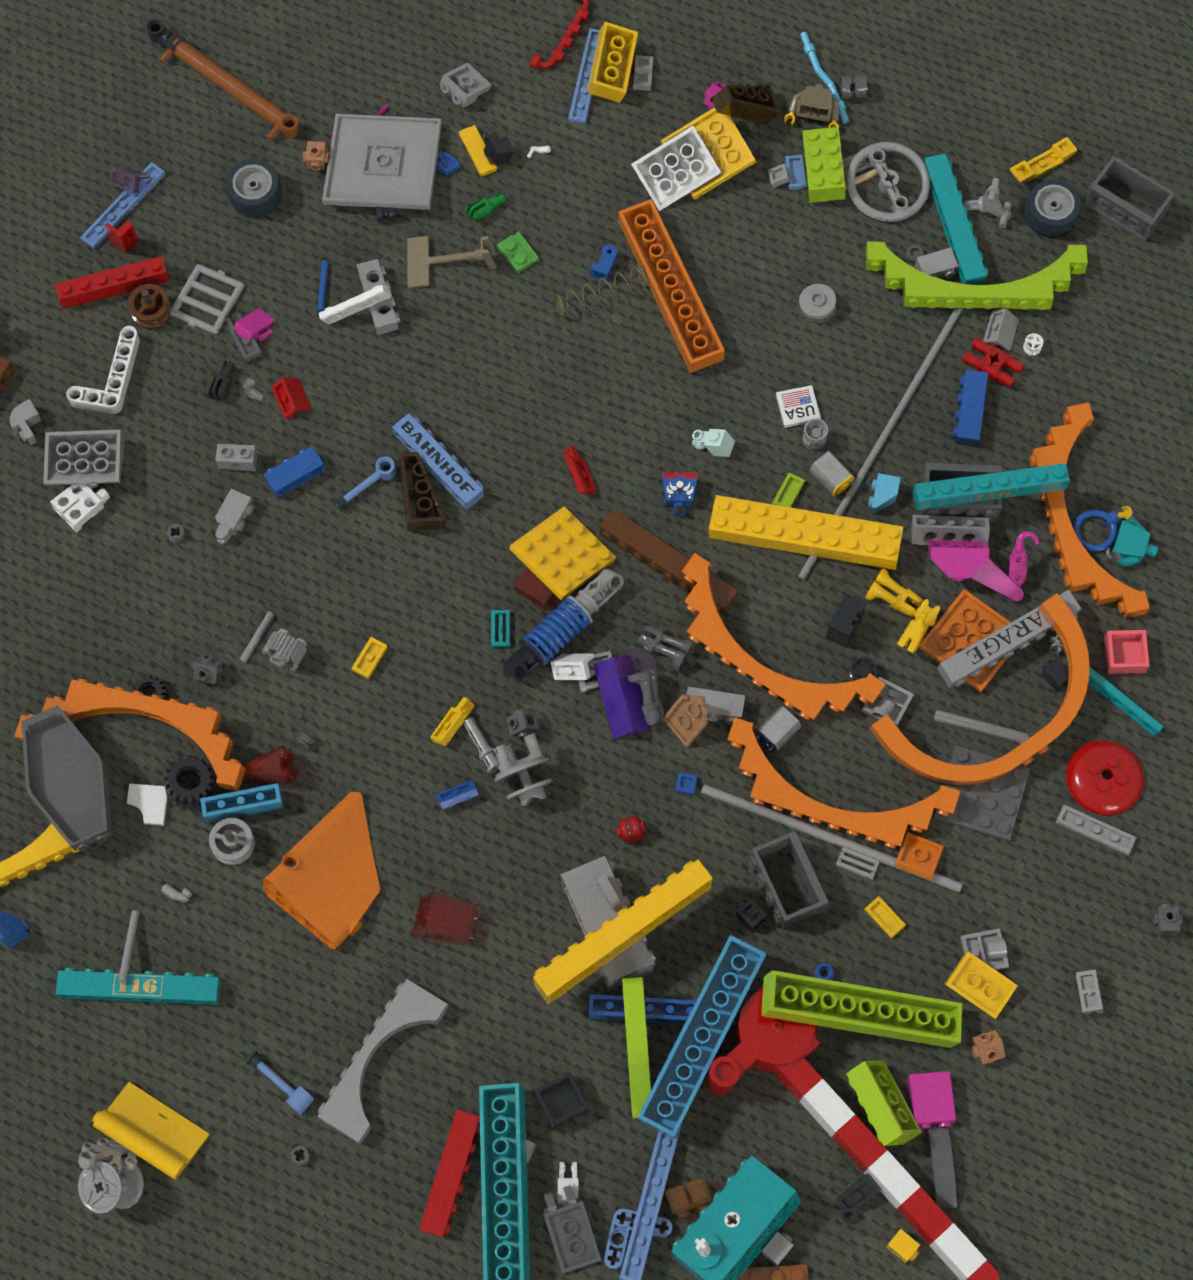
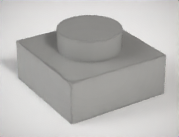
M785 163L768 170L773 188L790 182Z

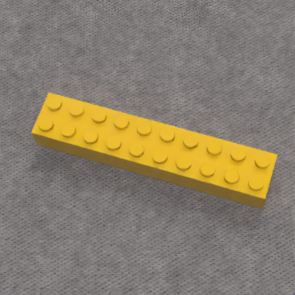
M719 495L715 497L709 525V538L892 570H896L903 534V526Z
M699 860L688 862L683 866L684 870L678 874L676 872L671 874L663 885L657 884L650 890L651 893L646 897L640 896L634 901L632 907L629 909L625 907L617 913L618 917L613 920H606L601 925L602 928L597 932L593 930L584 937L585 940L580 944L576 942L571 945L566 954L563 956L559 954L551 960L552 964L546 968L542 966L536 970L535 976H533L534 986L547 1004L552 1003L710 890L713 878Z

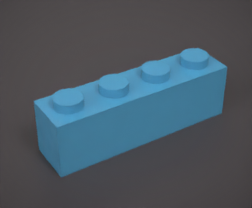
M278 783L200 798L203 818L206 823L284 808L281 789Z

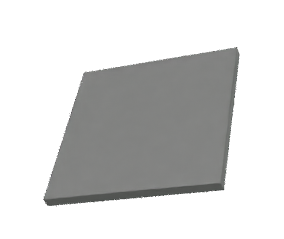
M336 114L322 197L323 205L430 210L442 119Z

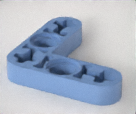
M619 1209L613 1216L604 1257L605 1265L609 1269L615 1270L622 1265L629 1231L633 1229V1227H630L631 1222L624 1221V1224H620L617 1216L625 1213L626 1218L632 1219V1215L637 1214L636 1211ZM657 1217L655 1225H661L662 1222H665L669 1230L660 1233L659 1228H654L653 1236L660 1238L668 1237L672 1231L671 1222L666 1218ZM617 1233L622 1234L624 1242L621 1245L614 1244L612 1241L613 1235ZM610 1246L615 1249H622V1253L617 1251V1259H620V1261L615 1262V1265H611V1261L608 1260V1257L613 1256L614 1251L609 1250Z

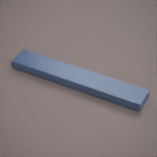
M589 28L568 122L586 125L592 94L586 92L600 31L597 29Z
M151 162L88 228L80 239L95 250L108 236L105 224L108 222L116 228L164 177L166 172Z

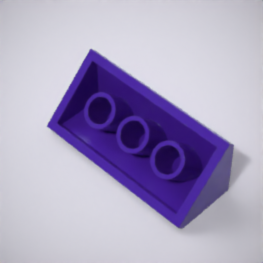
M631 655L612 657L594 664L613 739L651 730L642 712L643 698L639 684L631 683L627 678L629 675L636 674Z

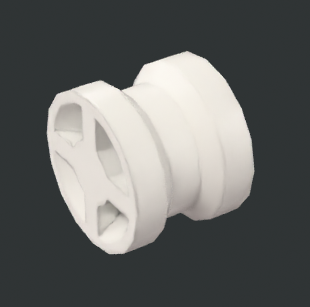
M1035 333L1029 334L1023 345L1024 352L1030 356L1038 355L1043 346L1042 337Z

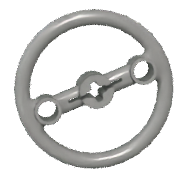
M878 142L863 148L853 158L847 172V190L854 204L866 215L880 221H900L913 216L924 205L930 191L929 172L924 161L912 149L894 142ZM884 151L900 153L909 158L918 168L922 179V190L919 198L912 206L908 205L906 197L901 196L897 187L899 176L894 170L888 169L884 160L886 156ZM868 157L869 164L876 168L880 176L878 187L881 192L889 195L892 201L891 209L894 213L881 212L870 207L858 194L855 186V173L858 165L864 158ZM896 203H901L904 207H899Z

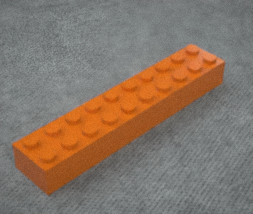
M652 199L618 211V223L638 265L640 264L645 271L648 286L689 372L692 373L723 361L725 350Z

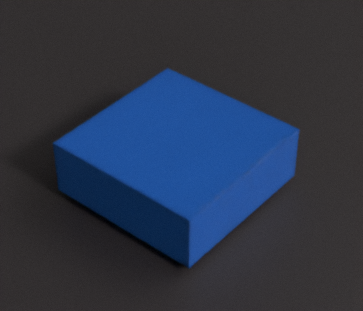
M679 772L675 792L694 796L698 776Z

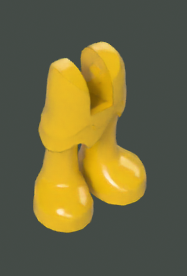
M884 568L865 596V599L870 601L876 597L883 599L891 604L889 607L910 617H914V612L917 610L908 605L907 602L917 607H920L923 602L919 595L895 582ZM880 585L885 586V587L891 589L892 591H894L895 593H897L898 596H897V597L894 596L893 594H891L890 592H888L887 590H885V589H884L883 587H881Z

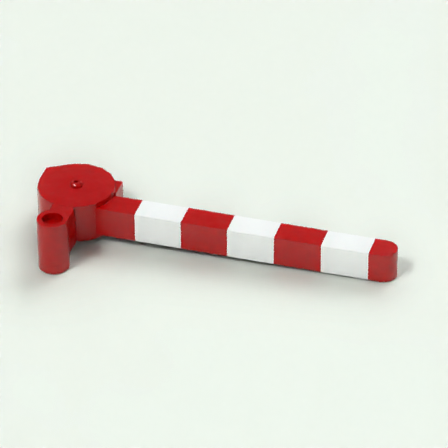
M763 987L750 997L737 1018L734 1030L736 1048L727 1056L715 1059L711 1064L704 1081L707 1091L717 1097L728 1095L735 1087L737 1081L752 1067L770 1073L773 1072L864 1174L868 1173L881 1188L880 1192L960 1280H1000L996 1269L805 1060L820 1044L816 1040V1025L762 1016Z

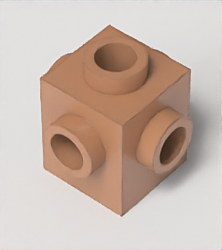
M307 141V149L303 152V162H306L307 169L313 171L325 170L329 159L326 143Z
M995 1030L973 1037L974 1046L971 1047L975 1058H979L983 1065L1005 1057L1003 1042Z

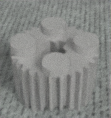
M280 628L278 632H272L262 653L264 655L267 653L270 657L269 661L281 668L283 665L290 667V670L296 671L307 651L305 648L307 643L300 638L295 639L291 637L287 630Z

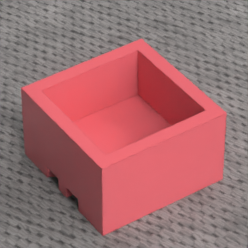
M1146 630L1106 632L1104 636L1107 674L1146 673L1149 668Z

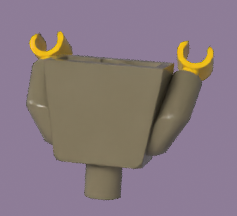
M817 84L815 87L806 86L804 91L793 96L788 110L790 113L785 115L784 122L786 125L787 120L791 119V127L794 126V114L796 113V116L826 122L831 120L828 128L839 127L836 122L839 120L840 105L835 97H832V91L825 89L822 84Z

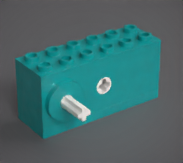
M752 1155L741 1163L740 1170L735 1175L729 1177L725 1188L714 1195L710 1206L703 1208L699 1214V1219L688 1226L682 1239L679 1238L672 1247L673 1250L671 1252L677 1262L698 1280H738L801 1203L794 1188Z

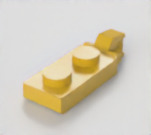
M463 697L455 708L451 707L430 736V739L446 747L469 713H471L474 704L468 698Z

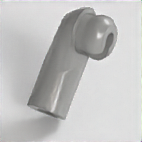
M165 884L162 887L164 894L177 901L185 903L192 896V892L186 888L180 893L169 884Z

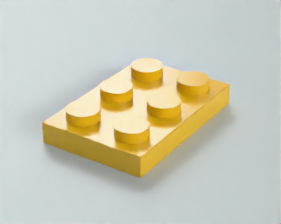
M966 951L945 983L946 986L995 1019L1018 986L968 951Z

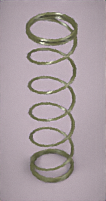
M639 264L636 267L633 266L631 268V286L627 279L621 273L617 272L614 277L615 291L613 290V288L607 280H605L604 278H600L598 283L599 296L600 281L604 280L611 288L615 297H618L616 291L617 274H620L628 284L631 291H634L632 286L633 268L637 269V274L643 287H647L648 281L643 267ZM584 284L583 289H582V296H583L584 305H583V303L581 302L580 298L577 296V294H576L573 290H570V289H569L568 292H567V295H566L567 307H568V305H569V304H568V293H569V291H571V292H573L574 295L577 297V299H578L579 302L581 303L582 307H583L584 309L586 308V306H585V301H584V287H585L586 285L593 291V293L595 294V296L597 297V299H598V301H599L600 303L602 302L601 296H600V299H599V297L597 296V294L595 293V291L593 290V288H592L590 285H588V284ZM555 295V301L560 314L563 317L566 316V313L569 315V307L567 311L560 295Z

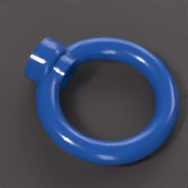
M1091 509L1081 513L1075 519L1072 527L1087 551L1101 552L1111 547L1116 541L1118 535L1117 525L1121 523V519L1114 510L1107 513L1102 510ZM1090 517L1104 519L1106 525L1110 528L1109 538L1097 545L1087 543L1080 535L1082 522Z

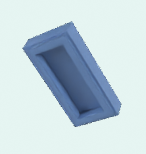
M803 155L785 156V163L790 182H788L789 190L807 189Z

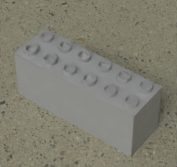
M605 856L561 874L562 886L585 936L593 930L597 932L601 929V925L606 920H613L618 917L617 913L623 908L627 907L629 909L631 907L628 897H623L622 895L623 886L620 879H615L614 877L615 869L611 860L607 861ZM602 873L606 875L621 901L622 906L615 910L610 908L595 881V877ZM645 936L599 968L609 991L622 986V978L643 977L653 972L654 961L656 960L652 950H647L646 948L647 939Z

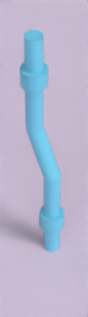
M807 32L801 33L804 51L809 56L815 73L832 91V97H835L839 103V115L843 124L848 123L850 120L845 111L844 101H841L834 82L821 69L815 54L816 49L814 44L810 42Z

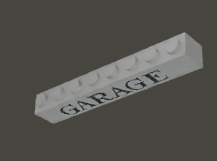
M1067 590L1059 596L1075 618H1077L1081 607L1071 592ZM1039 607L943 661L937 669L949 688L953 685L958 687L966 682L965 678L972 676V678L976 677L982 672V668L995 666L998 663V659L1002 657L1004 659L1009 658L1014 654V650L1026 648L1030 645L1031 640H1040L1046 636L1045 632L1049 630L1055 631L1038 609Z

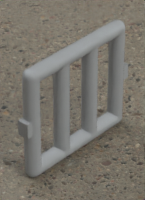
M197 264L173 304L170 315L187 322L193 328L197 326L217 334L241 294L244 283L226 276V273L221 270L217 272ZM200 273H203L236 288L230 296L199 283L196 279ZM193 287L227 303L221 311L187 295ZM183 302L217 316L218 319L214 326L180 312L179 309Z

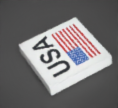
M812 385L776 392L784 428L806 424L809 420L815 418L821 419Z

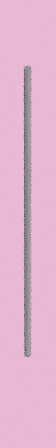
M955 308L834 515L842 516L963 308ZM810 556L798 578L805 580L818 557Z

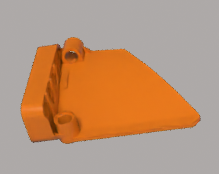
M350 792L283 856L282 862L263 880L265 894L333 950L349 935L353 936L362 925L361 920L365 912L380 892L363 797L359 792ZM293 864L294 867H287L286 865Z

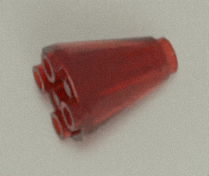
M283 745L278 746L245 763L243 767L246 770L242 781L269 784L292 783L293 780L297 779L296 770L292 765V760L294 759L292 750L286 749Z

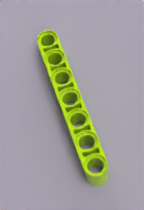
M643 977L622 978L632 1119H637L651 1092Z

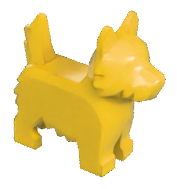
M924 600L917 611L914 612L915 619L911 620L897 644L901 647H906L911 640L907 650L912 653L916 652L928 630V626H934L937 615L940 612V606L931 608L929 607V600Z

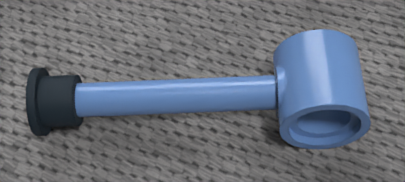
M390 457L378 459L374 474L343 497L340 496L336 500L333 499L334 504L341 512L350 500L379 478L391 480L395 477L396 468L394 461ZM385 466L391 467L388 471H382V468Z
M257 1051L253 1052L247 1059V1065L250 1064L254 1068H258L289 1096L286 1102L300 1115L315 1100L301 1086L294 1090L263 1062Z

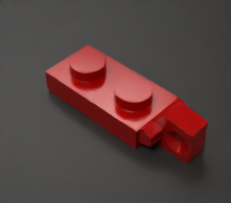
M569 446L563 451L577 490L580 494H594L597 489L585 460L579 457L575 446Z

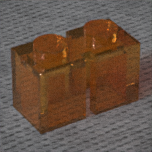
M704 1177L686 1183V1188L692 1202L691 1205L688 1202L683 1185L665 1191L673 1217L684 1218L690 1215V1210L697 1209L699 1212L706 1206L709 1207V1204L712 1203V1198Z

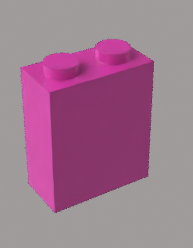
M950 1071L910 1074L907 1077L911 1112L920 1129H929L931 1125L939 1124V1128L950 1127L951 1123L956 1121Z

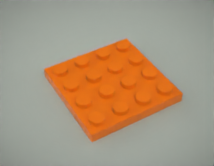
M963 589L918 648L937 662L942 663L1011 622ZM1002 657L997 660L998 663L995 666L982 668V672L976 677L972 678V676L965 678L966 683L981 693L1007 659Z

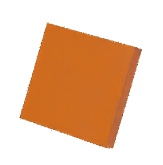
M907 832L894 866L932 880L944 846Z

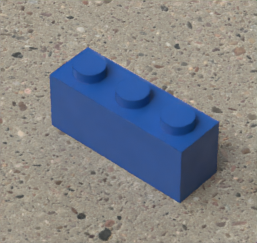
M310 447L301 450L293 458L285 459L279 466L271 467L266 471L264 477L276 498H279L324 472L325 467L314 448Z

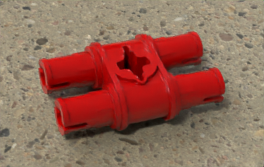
M976 337L971 347L984 354V358L981 359L967 351L962 361L975 368V371L988 373L991 381H998L1011 388L1016 378L1002 371V367H1007L1020 374L1025 364L1011 357L1009 352L1007 353L999 349L995 344L990 345Z

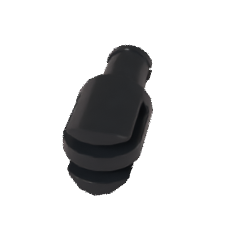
M224 361L220 374L215 375L207 395L208 398L226 400L232 384L230 377L235 368L233 362Z

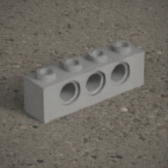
M378 259L357 264L364 293L377 285H383L391 291L388 280L384 281L383 278L386 275L384 266L379 265ZM393 296L369 307L377 335L398 330L400 318L398 312L394 313L393 307H396ZM382 311H388L386 314H381Z
M913 515L911 544L928 545V540L986 541L988 545L990 532L989 517Z

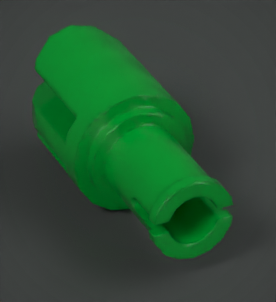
M499 192L490 199L482 198L465 209V212L477 223L491 215L494 208L506 203V199Z

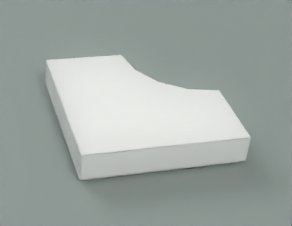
M129 784L127 804L141 810L145 825L164 826L168 801L165 786Z

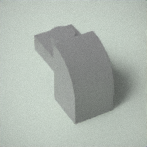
M29 399L14 408L10 415V425L15 435L19 433L24 442L28 440L30 445L37 443L29 427L42 420Z

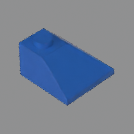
M0 911V940L10 949L29 936L26 931L29 927L23 918L19 920L15 915Z

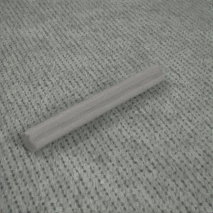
M940 710L935 712L934 720L937 722L1020 744L1029 739V734Z

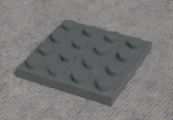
M955 745L950 764L977 765L994 761L998 758ZM1020 765L1008 774L984 783L972 785L944 783L943 786L958 790L960 794L953 814L949 813L947 817L938 814V809H936L934 819L1009 842L1031 768Z

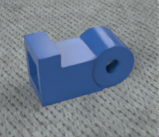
M608 244L602 248L599 263L592 264L590 276L598 279L604 278L608 281L617 261V248L614 245Z

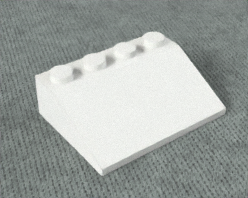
M694 126L686 129L631 164L659 211L721 173Z

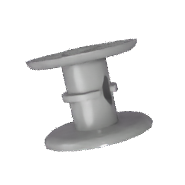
M121 1157L120 1164H122V1170L120 1174L110 1165L112 1161L109 1163L97 1161L91 1169H84L80 1174L78 1182L79 1196L83 1205L90 1211L98 1214L107 1213L114 1207L126 1209L135 1205L140 1199L144 1187L143 1175L138 1165L135 1170H128L124 1168L126 1158Z

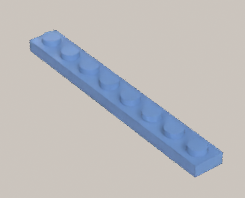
M681 1125L674 1139L658 1131L619 1280H641Z

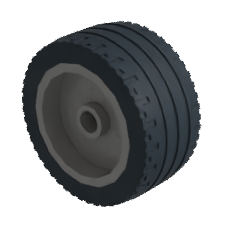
M247 159L239 162L229 171L226 179V191L231 205L237 212L246 217L257 218L275 210L281 200L282 188L279 176L273 166L263 160Z
M1059 179L1041 181L1033 187L1028 195L1025 204V220L1034 232L1043 237L1057 238L1064 236L1073 229L1081 211L1080 195L1066 181Z

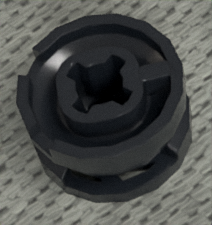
M859 657L852 663L849 673L851 680L855 681L866 678L869 673L876 677L878 670L876 663L871 658Z

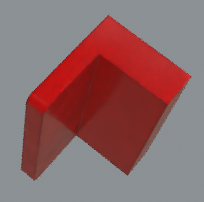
M128 220L118 230L108 222L105 224L110 241L123 252L127 253L139 242L133 224Z
M282 377L272 387L285 419L292 418L298 411L311 410L307 396L298 378Z

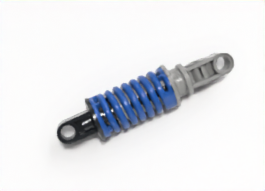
M605 569L585 589L580 590L576 598L567 596L558 605V608L554 609L552 614L547 616V619H543L542 623L538 624L535 629H532L531 633L519 640L521 648L504 662V672L516 680H522L537 665L544 668L554 657L553 653H559L560 649H563L565 644L570 642V639L575 638V634L580 633V629L586 628L593 622L591 614L596 613L599 607L622 588L624 584L623 577L610 569Z

